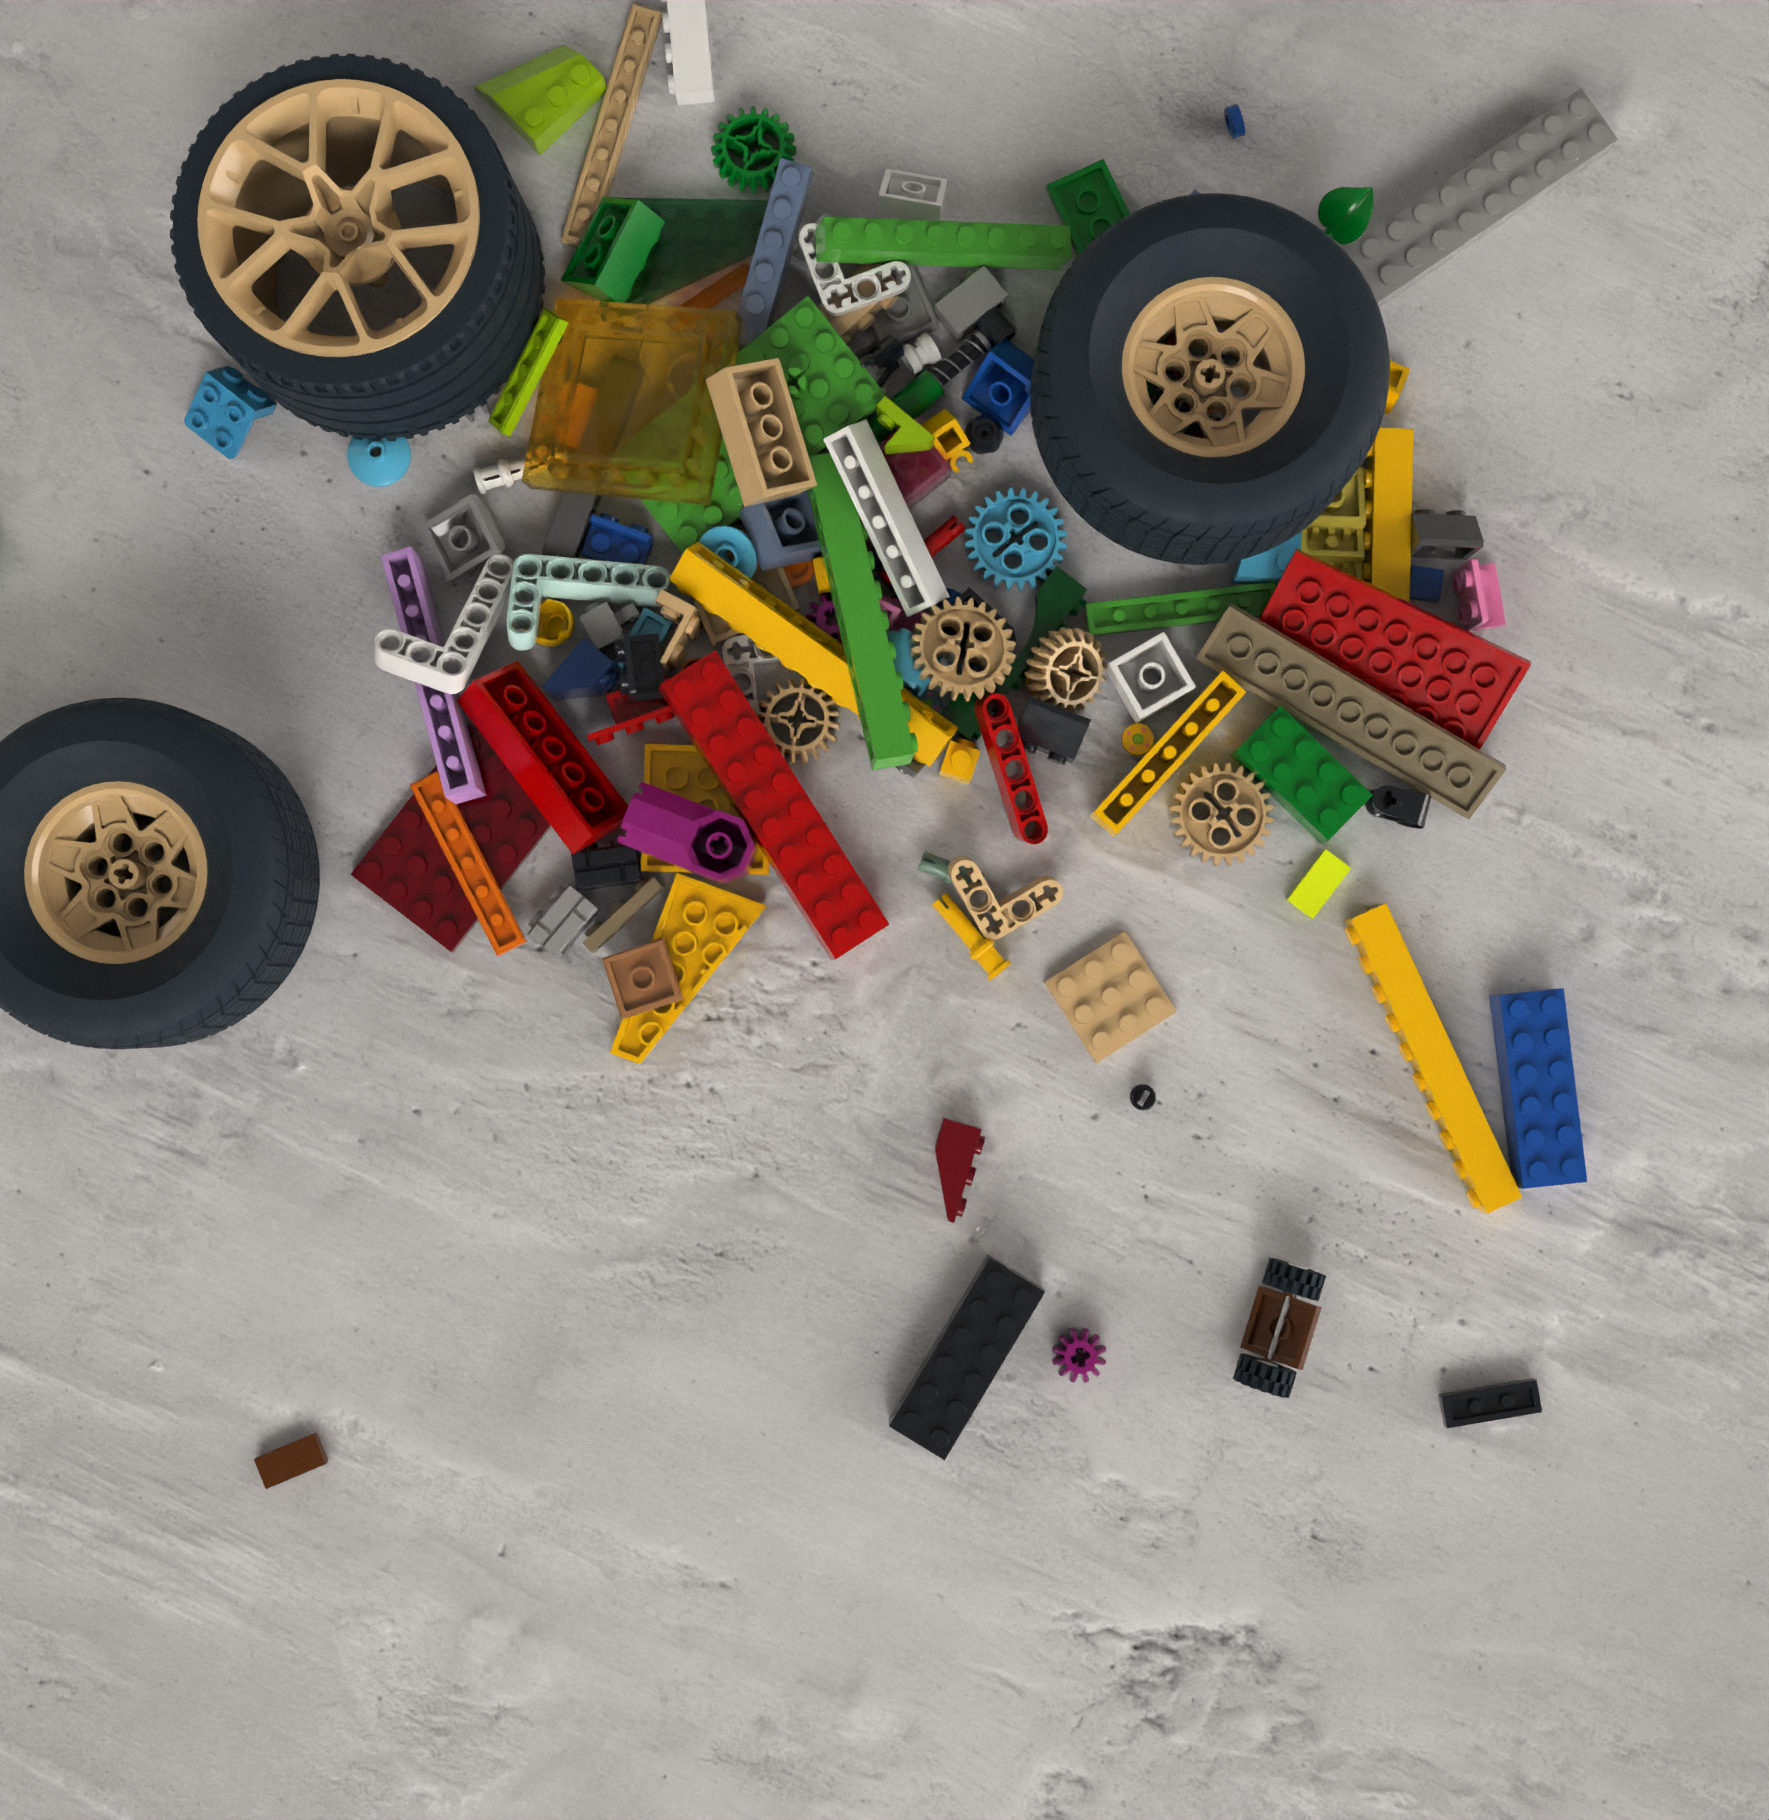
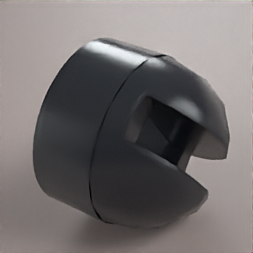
M1140 1084L1132 1089L1130 1101L1136 1109L1146 1111L1155 1105L1156 1093L1150 1086ZM1146 1090L1150 1094L1143 1106L1138 1103Z

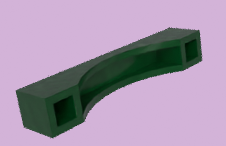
M1058 566L1037 591L1035 596V617L1029 640L1019 656L1011 663L1012 669L1009 675L1003 674L1005 677L1004 683L1002 685L995 683L994 693L1005 696L1011 688L1017 691L1027 678L1024 674V671L1029 666L1026 660L1033 659L1035 655L1031 648H1040L1039 638H1048L1049 631L1055 630L1059 632L1060 627H1067L1063 622L1070 613L1076 616L1087 601L1083 597L1087 589ZM972 692L970 700L967 702L963 693H959L955 701L951 700L940 713V715L959 727L955 734L961 739L968 741L972 737L978 740L982 736L974 711L975 700L978 698L974 692ZM991 699L986 706L989 715L992 712L995 714L998 709V704L994 699Z

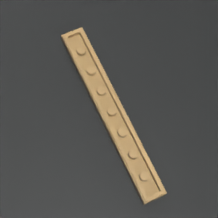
M632 3L560 239L562 244L577 248L601 199L609 197L663 20L662 11Z

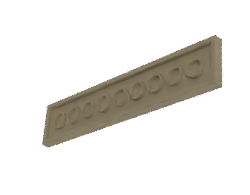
M1229 603L1196 655L1195 659L1219 673L1224 671L1237 684L1277 707L1281 705L1293 717L1424 794L1430 795L1434 800L1468 820L1506 770V765L1232 603Z

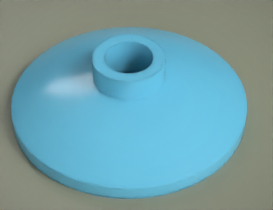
M353 437L348 446L347 459L351 471L360 481L370 486L384 487L394 484L407 472L411 461V450L405 437L396 438V441H388L386 438H381L380 441H373L371 438L358 440ZM377 447L381 448V455L372 457V450Z
M723 525L708 530L699 540L701 544L750 579L753 577L757 567V553L752 541L744 532L735 527ZM727 550H731L735 556L734 560L728 557Z

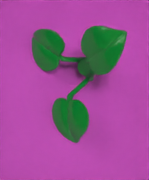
M1340 187L1325 194L1318 208L1319 221L1323 226L1327 227L1326 230L1322 231L1343 245L1352 243L1360 238L1365 232L1372 215L1374 204L1373 188Z

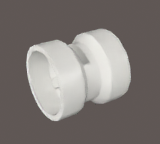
M926 332L917 337L913 346L909 344L903 346L904 356L901 359L914 377L923 371L924 365H934L942 359L936 344Z

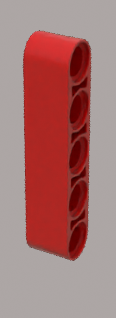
M984 693L982 699L977 698L975 700L974 711L1012 833L1020 841L1032 845L1039 844L1047 837L1048 825L1011 705L1002 694ZM991 699L996 700L998 704L997 712L993 716H990L986 710L987 703ZM1003 729L1007 734V741L1000 747L996 742V736ZM1014 760L1017 769L1015 774L1009 777L1006 774L1005 768L1008 762ZM1023 790L1026 794V801L1022 806L1017 807L1015 797L1018 792ZM1033 821L1035 832L1030 837H1027L1024 831L1025 826L1028 822Z

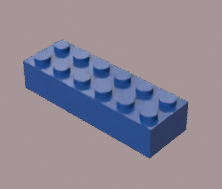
M1564 988L1490 995L1509 1165L1517 1187L1527 1189L1587 1182Z

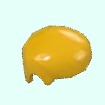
M550 598L541 603L537 644L543 647H554L564 643L572 635L575 627L574 614L565 603Z

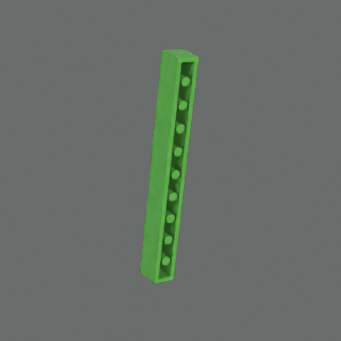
M830 453L809 456L817 485L807 491L871 769L878 770L910 764L915 752L918 751V744L915 733H910L907 721H910V709L908 703L902 701L900 693L903 690V679L900 671H895L893 660H896V650L893 641H888L886 630L889 629L887 613L885 610L881 611L879 600L882 599L881 586L878 580L874 581L872 570L875 569L874 556L872 551H867L865 540L868 539V533L863 522L860 521L856 507Z

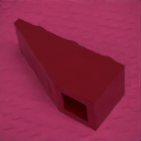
M943 1117L934 1148L947 1220L954 1223L956 1216H963L967 1198H963L962 1195L965 1185H972L976 1167H972L971 1164L974 1154H981L985 1137L980 1135L982 1129Z

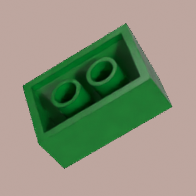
M603 197L561 281L603 303L623 306L624 302L631 295L632 286L638 274L646 265L648 254L660 238V231L665 221L639 200Z

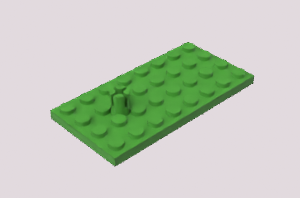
M809 296L710 375L712 376L726 367L779 358L808 456L823 453L828 449L823 440L824 438L848 425L865 419L876 410L877 404L886 396L868 371L860 366L861 362ZM706 379L609 458L682 554L688 547L698 542L708 530L717 526H732L741 519L739 512L744 508V504Z

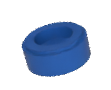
M1234 104L1225 107L1224 117L1231 138L1235 139L1244 136L1245 125L1239 106Z

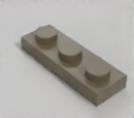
M654 877L650 881L647 878L641 880L632 889L634 895L626 903L622 899L609 910L608 913L611 915L609 919L603 924L599 921L586 931L585 935L588 938L583 944L590 952L596 953L661 893L665 887Z

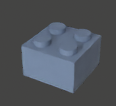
M807 490L795 496L746 506L739 512L746 533L755 547L757 560L762 571L812 561V559H815L822 553Z

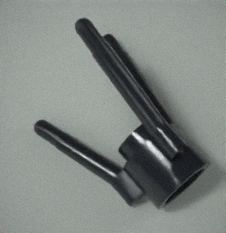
M888 335L881 341L876 340L870 346L854 353L857 359L871 354V356L861 362L860 366L862 368L867 367L873 362L879 368L886 367V370L876 382L880 388L889 376L900 367L898 360L904 356L902 344L893 335Z

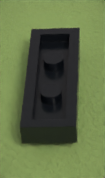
M1534 1378L1438 1394L1443 1424L1446 1428L1542 1412L1537 1380Z

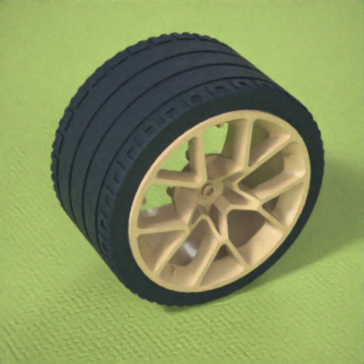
M347 53L346 56L331 54L330 57L320 58V56H314L310 60H297L295 64L282 65L277 67L276 71L263 74L262 78L255 82H249L243 90L235 92L233 94L234 97L226 104L223 103L219 107V111L207 120L209 123L203 130L199 131L195 144H191L187 160L183 161L181 165V176H177L175 183L177 190L176 194L172 196L171 202L174 205V209L170 211V219L173 222V228L170 229V238L174 242L171 246V252L176 259L174 264L175 271L181 277L179 283L186 293L189 305L194 309V314L201 321L207 332L282 407L314 427L319 425L322 430L329 433L335 432L343 437L352 435L358 440L371 438L373 441H380L381 438H386L388 441H396V438L399 437L412 439L416 434L425 436L431 430L438 429L440 431L445 429V425L451 422L453 425L460 422L459 418L466 414L470 416L479 405L483 407L488 403L486 400L493 393L496 395L501 390L499 387L503 383L507 384L510 378L509 375L516 367L534 330V325L537 324L540 318V309L543 308L544 304L541 296L545 293V268L542 264L544 257L541 251V242L530 212L494 139L473 109L470 110L467 103L462 98L457 97L448 86L442 87L438 79L425 76L424 72L417 68L412 70L408 64L402 62L395 64L390 59L384 57L376 59L374 55L360 57L352 53ZM359 181L356 186L343 187L347 184ZM418 181L437 187L454 198L457 223L402 229L398 215L393 208L391 190ZM453 244L454 250L448 268L438 286L431 290L404 255V251L411 248ZM292 249L305 257L320 276L287 322H285L279 314L276 280L280 258ZM396 262L420 294L422 302L415 311L402 319L400 317L396 320V323L375 331L368 327L350 286L369 283L373 287H382L388 280L387 271ZM335 290L339 291L357 330L355 336H327L308 331V326Z

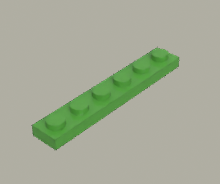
M1275 582L1087 603L1084 606L1087 631L1092 636L1215 623L1218 622L1229 603L1259 618L1275 589Z

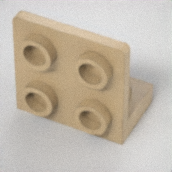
M661 589L655 600L661 609L660 613L664 615L663 618L678 626L660 660L665 670L672 673L675 667L679 669L684 663L688 654L684 649L690 639L694 641L697 638L703 624L699 622L701 617L695 606Z

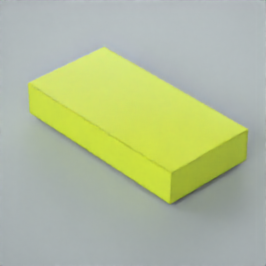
M1324 849L1286 901L1307 917L1313 919L1350 871L1351 867L1327 849Z

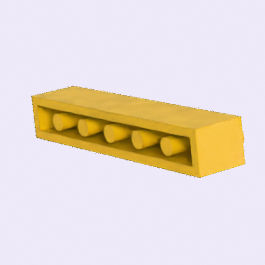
M1379 428L1372 447L1366 456L1368 457V469H1364V488H1367V500H1365L1366 531H1363L1366 555L1365 563H1362L1363 581L1409 602L1414 429Z
M1222 671L1095 809L1090 817L1112 837L1117 835L1244 696L1246 691Z

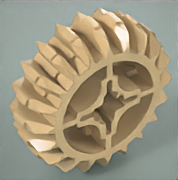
M1060 627L1059 632L1055 630L1049 631L1048 638H1039L1040 648H1031L1035 654L1034 658L1026 660L1031 665V670L1024 673L1026 677L1031 679L1026 686L1029 690L1034 691L1032 697L1074 713L1075 709L1085 710V702L1095 703L1093 694L1103 693L1099 687L1100 682L1108 681L1102 675V672L1108 669L1107 664L1102 662L1107 657V654L1100 650L1102 644L1094 640V636L1091 633L1083 632L1082 629L1076 627L1071 629ZM1068 668L1074 670V672L1066 671V673L1059 671L1060 669L1067 670Z
M790 678L788 679L789 689L784 690L782 684L778 682L776 683V688L779 694L775 696L770 690L765 692L771 702L767 703L760 700L758 705L766 710V712H757L756 715L761 721H764L762 723L777 748L780 749L782 756L785 757L786 753L790 754V764H795L796 755H801L803 764H807L808 757L806 754L812 752L814 759L818 760L820 755L816 749L821 747L824 752L828 753L830 747L825 743V740L837 741V736L830 733V730H840L841 725L839 723L831 722L832 719L840 717V711H829L836 703L832 699L824 701L828 696L825 691L822 690L817 694V688L811 686L810 689H806L805 678H801L800 687L795 688L794 681ZM796 697L794 707L790 711L779 712V714L774 713L775 709L783 701ZM806 698L814 701L821 708L825 720L817 719L806 713ZM801 706L802 719H807L806 724H800L799 729H797V736H795L793 723L789 724L788 721L796 718V714H798L799 707ZM772 723H777L779 726L787 727L790 730V745L783 743L775 736L772 730ZM822 730L813 742L799 746L802 735L806 731Z

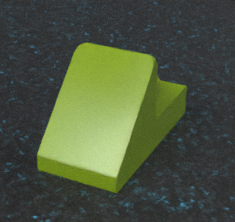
M886 396L881 399L876 406V414L879 416L877 420L887 430L892 432L895 429L897 431L885 445V454L926 451L934 446L935 437Z

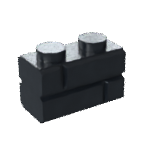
M618 839L610 841L611 846L598 848V844L593 843L575 854L571 853L576 889L578 891L639 883L643 880L639 851L617 842Z

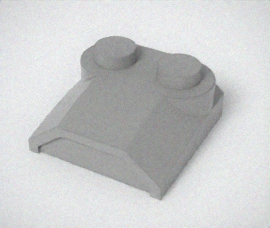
M471 494L421 525L445 571L448 582H452L484 565L491 556L504 554L505 552L504 539L489 509L477 495Z

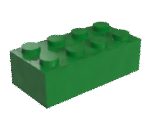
M1281 705L1230 755L1248 774L1255 773L1253 779L1258 783L1264 782L1263 788L1320 843L1329 841L1373 796Z

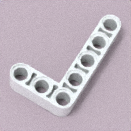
M503 554L491 556L486 561L444 647L395 629H383L378 632L374 640V659L376 665L386 672L444 693L456 694L462 691L510 595L514 561Z

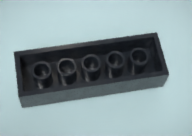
M987 1254L891 1414L889 1427L945 1461L1045 1293L1044 1288Z

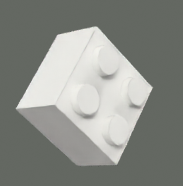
M1165 632L1111 661L1107 665L1108 669L1105 670L1135 723H1139L1190 694L1196 688Z

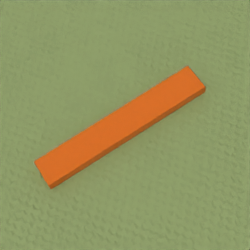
M436 771L411 784L410 787L496 955L501 956L528 942L458 805L445 798L439 772Z

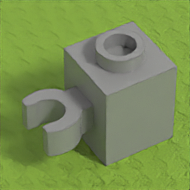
M606 601L603 604L595 602L587 606L583 610L584 614L579 616V619L595 647L604 654L615 648L614 644L616 639H620L621 632L623 631L622 627L638 620L640 614L634 603L625 606L614 614Z

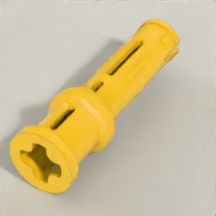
M948 892L941 896L948 909L945 908L939 899L932 904L933 908L939 912L963 943L970 949L968 954L971 960H976L988 974L987 979L989 981L993 980L1012 964L1010 960H1005L993 946L994 941L992 939H988V937L985 939L949 896Z

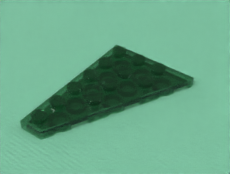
M625 198L641 201L662 218L665 223L660 231L659 240L653 245L648 254L646 265L638 274L632 286L631 295L624 302L623 306L602 302L603 322L610 323L752 256L769 200Z

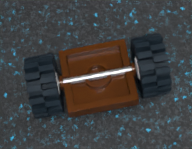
M1269 1258L1262 1283L1282 1290L1283 1293L1264 1286L1258 1287L1240 1348L1264 1357L1257 1358L1253 1355L1241 1353L1233 1376L1235 1381L1274 1396L1290 1397L1297 1373L1290 1368L1276 1363L1280 1362L1303 1370L1322 1307L1297 1299L1296 1297L1298 1295L1319 1301L1326 1275L1295 1263Z

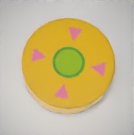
M1141 723L1128 726L1121 736L1123 749L1132 756L1146 754L1154 743L1151 729Z

